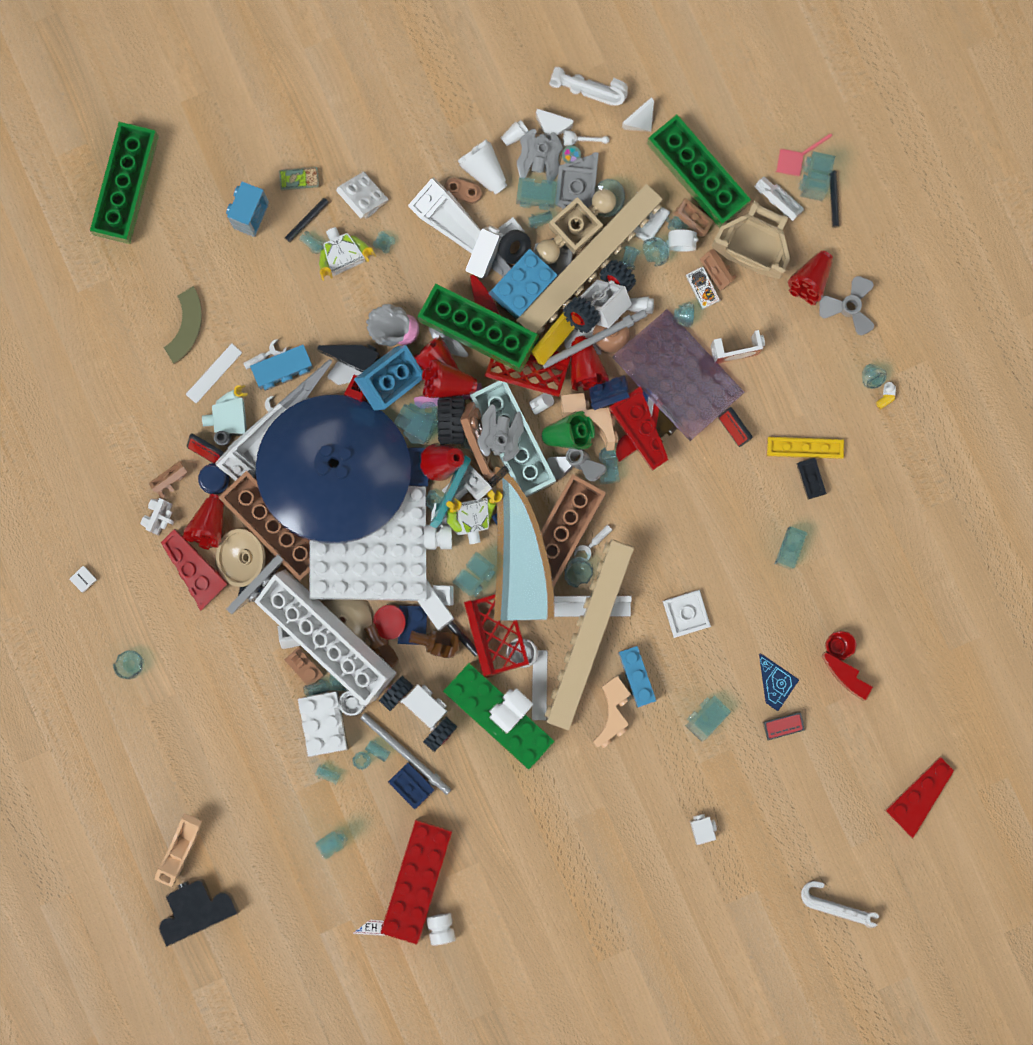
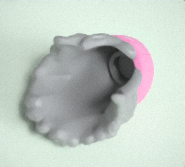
M383 304L382 307L373 309L368 315L369 319L366 320V324H368L366 328L369 335L379 345H409L417 339L419 334L417 320L413 316L407 315L401 307L391 304Z

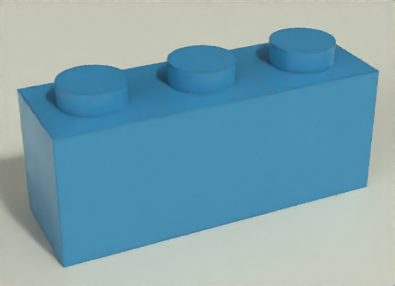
M304 345L250 366L260 390L264 388L265 391L274 388L278 382H289L293 380V376L298 374L304 376L311 372L310 369H313Z
M638 646L619 652L618 655L636 706L641 707L655 702L656 698Z

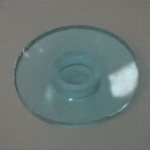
M613 179L603 180L597 184L595 192L600 189L612 191L616 197V205L611 212L599 213V215L611 217L617 214L623 207L625 191L618 181Z

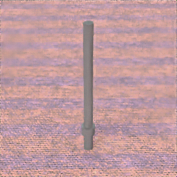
M645 310L632 316L628 315L622 318V321L550 357L543 365L544 369L625 327L630 328L635 322L647 317Z
M366 713L361 716L360 719L427 777L431 785H436L446 795L452 790L440 780L441 777L437 773L431 772Z

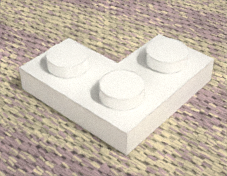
M469 465L452 502L454 503V498L457 500L461 499L468 491L479 501L492 487ZM448 485L442 489L443 493H445Z

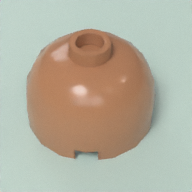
M619 317V318L614 322V324H616V323L622 321L623 319H622L621 317ZM595 325L592 335H595L607 328ZM625 327L595 344L602 352L608 354L618 353L628 345L630 328Z

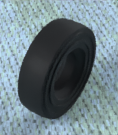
M521 230L507 232L499 243L501 258L510 264H516L531 249L530 237ZM519 240V250L516 253L511 254V244L514 241Z

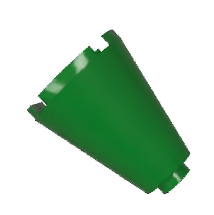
M577 411L545 427L542 430L541 438L547 446L584 450L592 445L590 442L595 437V429L592 419L586 417L583 411Z

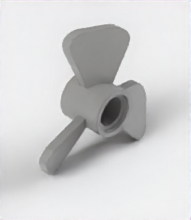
M860 276L855 277L852 280L850 296H847L843 301L823 296L819 301L820 317L826 319L841 312L846 317H852L855 331L858 335L863 336L872 331L874 328L873 322L860 312L862 307L860 299L873 288V282ZM852 302L855 305V310H849L846 303Z
M568 449L566 457H550L547 459V464L557 480L562 479L572 467L582 470L589 481H596L607 470L604 465L590 461L589 454L584 450ZM581 455L580 459L575 462L576 457Z

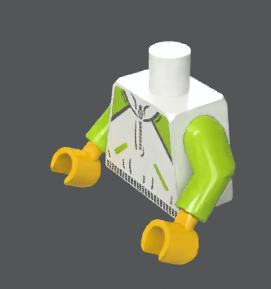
M336 227L326 231L330 241L324 243V248L320 251L319 267L321 279L324 281L326 275H329L332 279L337 274L366 261L369 262L368 257L370 255L376 257V254L372 248L368 247L364 241L356 236H349L348 233L340 236Z
M490 490L487 494L490 498L488 500L487 498H481L479 501L471 500L461 503L454 498V503L451 501L446 502L448 507L446 521L457 535L468 534L469 544L480 543L479 531L489 528L495 505L502 499V494L498 490L496 494Z

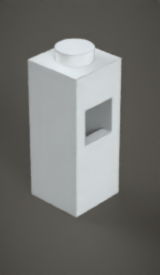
M493 226L482 228L465 271L480 278L488 276L499 249L500 240L504 236V234L499 232L498 228Z

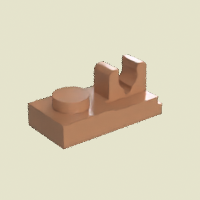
M687 198L683 199L680 206L673 213L694 232H697L701 238L706 235L714 222Z
M715 249L708 251L699 259L720 291L737 277L735 274L731 276L728 271L731 267L729 265L725 267Z
M178 461L149 482V485L153 492L156 491L161 498H164L163 489L168 488L173 492L174 489L171 483L183 479L187 471L183 464Z
M299 647L284 659L309 688L324 676Z

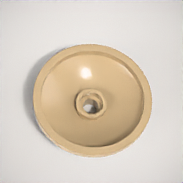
M235 529L223 536L221 544L216 551V563L220 575L229 584L244 587L248 586L262 572L265 566L264 547L262 542L251 531Z
M324 599L321 602L338 619L345 617L346 622L344 624L362 641L367 638L364 628L372 625V616L369 607L363 600Z

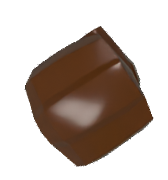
M375 624L364 628L371 644L369 648L394 669L399 663V659L394 649L388 644V639L385 641L381 640Z
M431 630L427 635L411 631L409 637L410 643L425 646L427 653L437 657L453 658L459 650V639L454 633Z

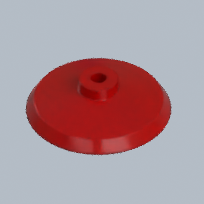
M385 605L375 613L373 624L376 625L375 627L380 637L391 640L402 634L405 628V617L398 607Z

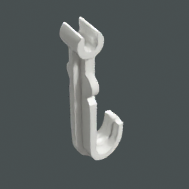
M559 67L554 68L549 85L558 88L563 85L569 87L573 94L581 92L583 96L614 106L622 104L628 94V86L621 80L613 78L610 84L611 87L591 80L584 81L581 75H575L574 77L565 75V71Z
M817 881L809 882L801 891L802 901L809 908L864 924L868 928L877 926V924L870 922V918H879L876 913L863 912L809 894L811 887L823 888L824 883Z

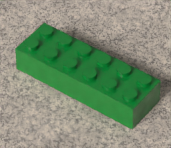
M677 114L648 138L647 145L719 228L727 224L750 204L751 199Z
M118 122L90 227V232L94 236L131 244L159 138L156 130Z
M436 283L417 316L420 323L520 373L526 365L532 349L539 340L538 334Z
M470 663L443 690L451 700L528 770L555 742L526 714L508 733L500 728L490 718L492 715L490 711L497 703L501 705L505 701L503 698L504 694Z

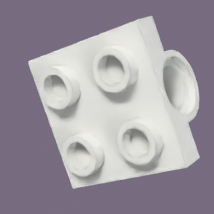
M364 171L340 185L336 190L360 219L363 217L365 219L369 218L379 207L388 201V198Z

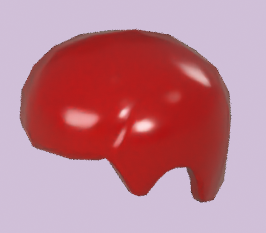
M836 631L826 639V652L839 660L847 659L856 651V640L849 632Z

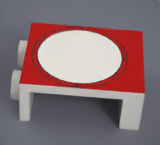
M757 330L751 336L753 347L724 353L721 338L713 340L710 347L714 364L759 355L763 350V346H765L764 336L760 335L759 330Z

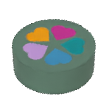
M573 145L565 147L562 152L564 163H571L581 158L579 148Z

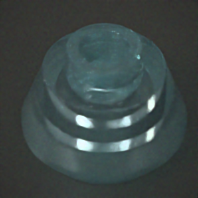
M687 302L680 304L678 308L674 309V320H677L678 324L686 328L693 325L694 304Z
M869 364L862 371L863 385L870 389L880 387L887 377V372L876 364Z

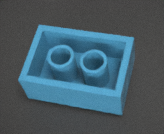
M241 182V185H237L233 196L235 199L233 204L230 203L228 205L226 214H228L227 217L235 230L255 237L269 201L263 189Z
M529 249L489 292V295L517 320L555 279L557 274Z
M403 345L394 347L355 377L354 380L373 410H384L422 380L423 371L408 347Z

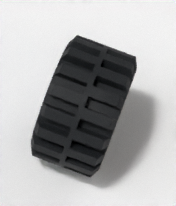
M463 396L438 398L437 421L438 441L440 444H464L465 432L460 420L465 412Z

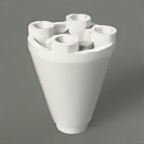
M487 139L457 160L462 169L489 191L497 194L507 186L492 144Z

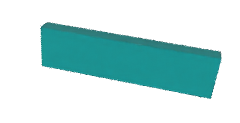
M464 456L463 464L453 474L430 526L437 528L442 523L448 510L446 502H452L471 462V458Z

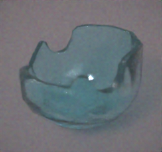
M654 237L645 240L643 243L644 255L648 262H655L654 266L666 264L670 255V249L666 241L660 237Z
M572 558L564 568L566 582L568 585L576 588L583 583L587 584L593 576V565L586 558Z
M130 650L119 654L116 662L113 664L114 672L122 679L131 680L137 678L144 669L142 655Z

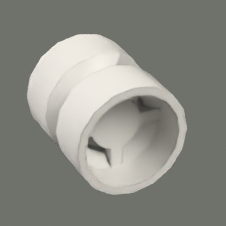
M424 525L426 550H436L437 547L452 549V528L449 525H440L439 528Z
M350 691L343 693L339 699V707L346 715H358L365 708V705Z
M451 913L426 918L428 929L432 930L429 934L431 945L456 941L454 929L450 928L452 925Z

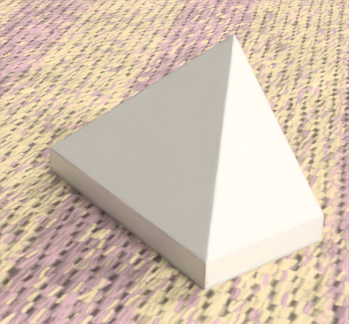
M652 98L623 122L622 127L624 130L651 131L654 105Z
M540 109L536 111V118L548 140H550L549 136L552 132L558 136L564 133V130L572 129L573 120Z

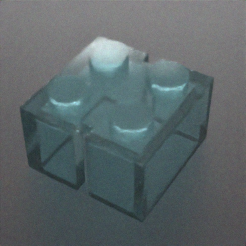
M815 151L812 152L810 157L807 156L802 169L805 175L803 174L802 179H800L798 190L801 191L800 197L823 201L828 192L831 176H828V174L832 173L835 156Z
M478 552L468 561L466 568L480 579L477 580L465 569H462L452 582L453 585L470 598L473 595L477 597L483 590L481 585L485 580L489 582L495 575V566Z

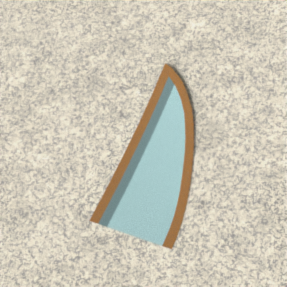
M495 467V473H497L501 468ZM507 473L496 484V491L498 490L502 494V499L497 502V571L494 621L554 619L552 578L541 531L529 500L514 478Z

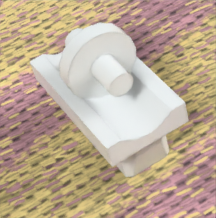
M161 498L159 500L151 499L148 508L154 510L152 516L148 517L145 515L140 524L146 528L145 530L159 536L161 529L165 530L168 523L174 524V521L170 519L172 504Z

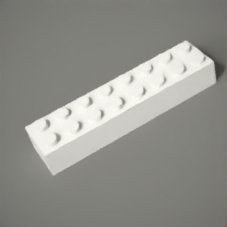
M286 569L274 574L254 601L363 705L367 706L374 702L397 674L318 599H309V591Z

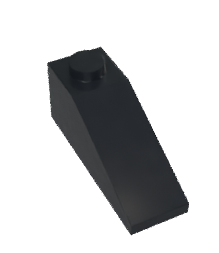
M368 344L366 347L363 345H319L317 348L318 352L360 372L374 364L380 356L376 352L377 349Z

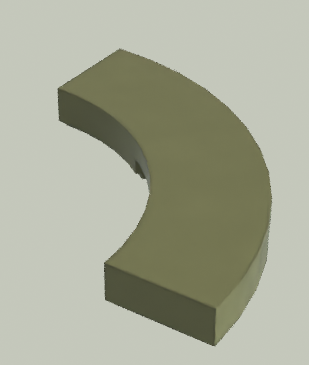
M194 286L177 295L182 308V322L175 338L164 347L173 364H176L188 354L200 333L202 307Z

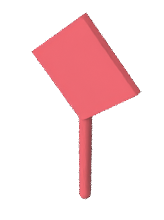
M828 134L803 152L780 149L776 172L800 177L803 156L831 138L832 134Z

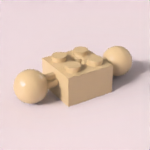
M608 189L598 190L593 195L592 205L589 208L578 197L549 222V228L556 237L553 240L541 241L536 247V255L546 264H552L558 259L560 248L564 244L575 255L603 230V224L596 216L599 213H609L614 209L616 205L614 193ZM572 224H579V229H573Z

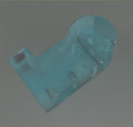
M605 447L599 453L600 462L607 468L604 475L599 478L600 485L618 483L620 481L615 450L606 451Z

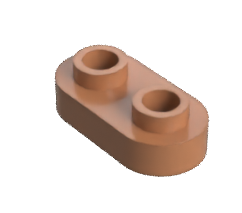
M451 178L445 183L444 188L450 191L456 200L474 204L481 198V189L474 183L456 178ZM451 185H456L457 189L451 190L450 187ZM470 190H474L476 193L475 195L471 196L468 194V192Z

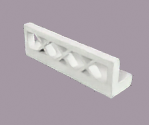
M554 596V617L584 616L586 608H583L586 597L590 596ZM617 596L610 617L631 616V596Z

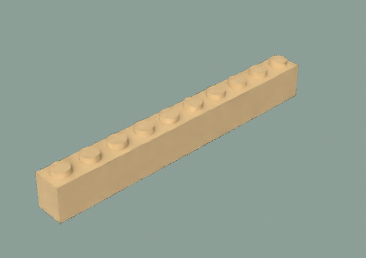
M646 184L525 310L515 323L538 334L539 337L545 331L543 326L548 321L552 323L559 316L557 312L561 308L564 309L571 301L570 298L574 294L578 296L583 291L584 287L582 285L587 280L591 282L598 275L596 271L600 267L603 269L610 262L608 258L613 253L617 255L622 250L623 246L621 244L625 240L629 242L636 235L634 231L638 227L642 228L649 221L647 217L651 213L655 215L662 207L660 203L663 199Z
M611 539L610 543H605L602 552L605 554L603 561L600 560L596 569L599 572L597 579L593 578L590 585V590H592L591 596L586 597L583 608H586L584 616H579L577 622L579 630L577 634L574 633L570 642L573 645L571 652L567 651L564 658L566 663L565 669H561L558 675L559 686L558 688L554 687L551 698L554 699L551 706H547L544 715L547 717V723L566 730L570 729L634 549L631 545Z

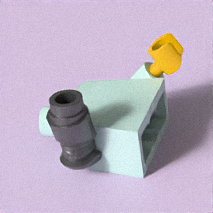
M237 385L234 390L227 392L219 398L216 404L212 405L213 414L202 415L203 427L214 426V432L216 433L214 441L219 445L228 444L231 435L242 436L247 431L244 399L239 398L248 395V393H242V388L246 387L245 385Z

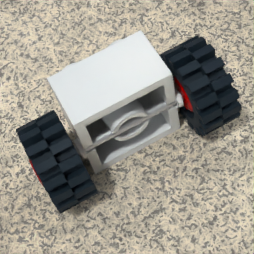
M618 260L610 261L600 272V279L603 281L596 280L581 296L574 297L564 307V316L567 317V322H571V326H575V330L579 329L581 333H587L595 325L609 328L632 305L628 292L635 286L636 279L634 278L635 275L631 274L632 270L627 269L628 266L626 264L623 265V262H618Z
M402 675L389 687L379 702L389 711L399 702H403L432 731L423 743L435 752L448 740L458 726L446 716L436 727L435 724L447 713L445 710L447 705L439 698L435 700L430 695L433 692L425 685L422 687L417 685L405 698L414 685Z

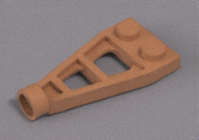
M471 402L467 403L465 412L460 420L484 480L488 482L496 474V470L492 466L490 456H485L480 450L477 439L482 433L481 413L479 408H476L475 403Z

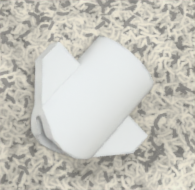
M543 393L531 400L529 404L533 413L537 415L552 406L554 399L552 395Z

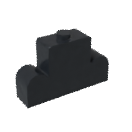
M199 879L191 884L186 881L177 885L178 890L166 896L174 917L170 916L163 919L159 924V932L166 947L228 919L240 911L229 892H220L212 898L204 879Z

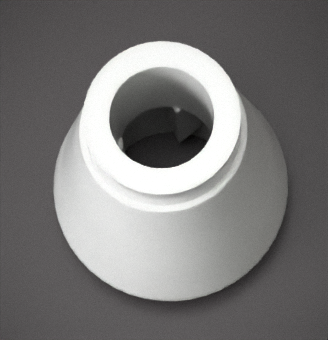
M521 120L515 121L501 139L509 146L519 141L529 130Z
M647 296L630 299L632 305L627 310L637 313L645 310L647 315L653 314V298Z

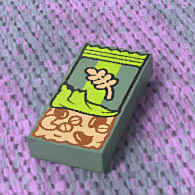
M317 167L279 170L281 190L319 187Z

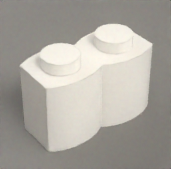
M510 689L503 697L505 701L501 705L497 703L490 711L492 714L490 718L506 733L533 706V703L518 689L514 691Z

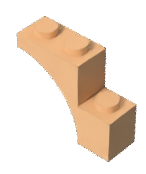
M584 393L561 395L562 417L564 418L577 411H583L586 417L592 419L594 429L602 438L606 451L614 450L615 443H618L617 431H613L615 418L613 414H610V410L608 408L589 410V401L585 400Z
M618 676L601 687L608 703V717L602 732L592 741L597 748L599 746L602 748L606 747L612 742L610 738L615 735L619 737L628 731L626 727L629 724L616 708V705L623 706L629 701L628 697L631 694Z
M184 813L171 845L157 870L155 880L173 887L183 869L188 854L196 842L202 821Z

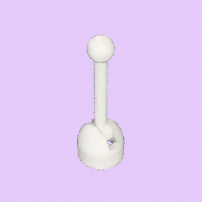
M564 130L563 145H574L576 141H596L607 144L609 138L607 136L603 138L577 137L573 131Z

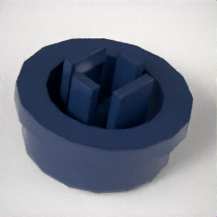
M216 463L204 466L198 475L200 488L208 494L224 492L230 482V476L221 470Z

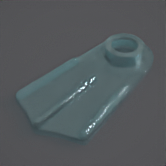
M425 402L421 405L403 432L411 443L425 444L437 415V406L433 402ZM427 407L432 408V412L429 414L425 412Z

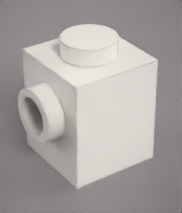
M704 814L694 816V820L690 821L695 843L699 845L716 840L714 831H717L714 819L710 820V817H705Z

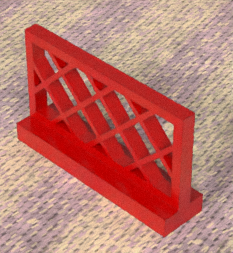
M555 351L552 356H554V355H556V354H558V353H560V352ZM531 353L524 368L529 367L532 373L525 375L523 371L521 373L518 372L521 376L519 378H513L510 375L516 372V370L512 368L507 370L502 363L496 360L494 362V359L490 358L485 377L559 397L571 356L546 369L536 370L533 366L534 364L543 365L539 364L533 353ZM499 366L502 372L495 373L491 369ZM552 369L562 371V373L555 376ZM547 372L551 378L543 380L540 374ZM536 376L539 382L536 384L531 383L529 379ZM555 382L558 389L549 388L547 384Z
M496 594L464 602L485 678L530 665L518 620H513L510 628L501 624V621L497 622L489 617L495 607L494 599ZM486 602L491 605L486 615L479 611L478 604ZM487 619L496 623L491 633L484 630V624ZM498 626L508 630L503 640L494 636ZM510 632L518 636L515 646L505 642ZM492 637L501 642L496 652L489 649L488 644ZM504 644L513 648L508 659L499 654ZM515 651L522 653L524 662L516 664L511 661ZM497 656L506 660L502 668L495 670L493 662Z

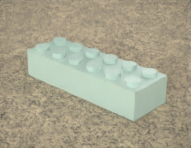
M497 381L471 394L470 399L475 403L476 408H479L481 419L485 411L492 404L495 405L496 422L499 416L507 417L510 419V426L517 412L521 413L524 432L518 441L519 453L509 461H503L504 453L499 456L504 466L509 469L507 470L508 474L514 478L525 496L529 497L555 484L556 479L508 384L503 381Z

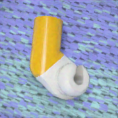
M892 382L884 384L883 397L875 402L880 410L895 400L896 387Z

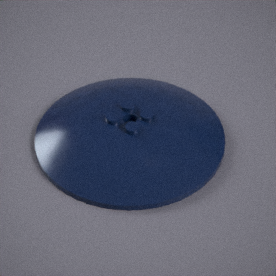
M316 396L289 407L269 426L262 438L257 453V485L269 512L282 526L292 533L319 543H348L375 533L385 526L397 513L406 497L410 483L411 462L409 451L398 427L381 410L374 411L368 402H360L349 396ZM335 459L339 462V466L331 468L328 462Z

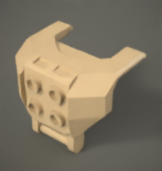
M754 201L747 215L721 226L712 244V248L728 260L753 270L760 275L781 279L790 260L783 233L788 216H781ZM755 212L778 222V227L753 217Z

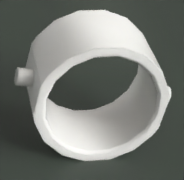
M691 230L669 231L668 249L681 252L696 250L697 232Z

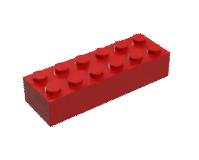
M415 820L380 934L418 945L453 832L452 830Z

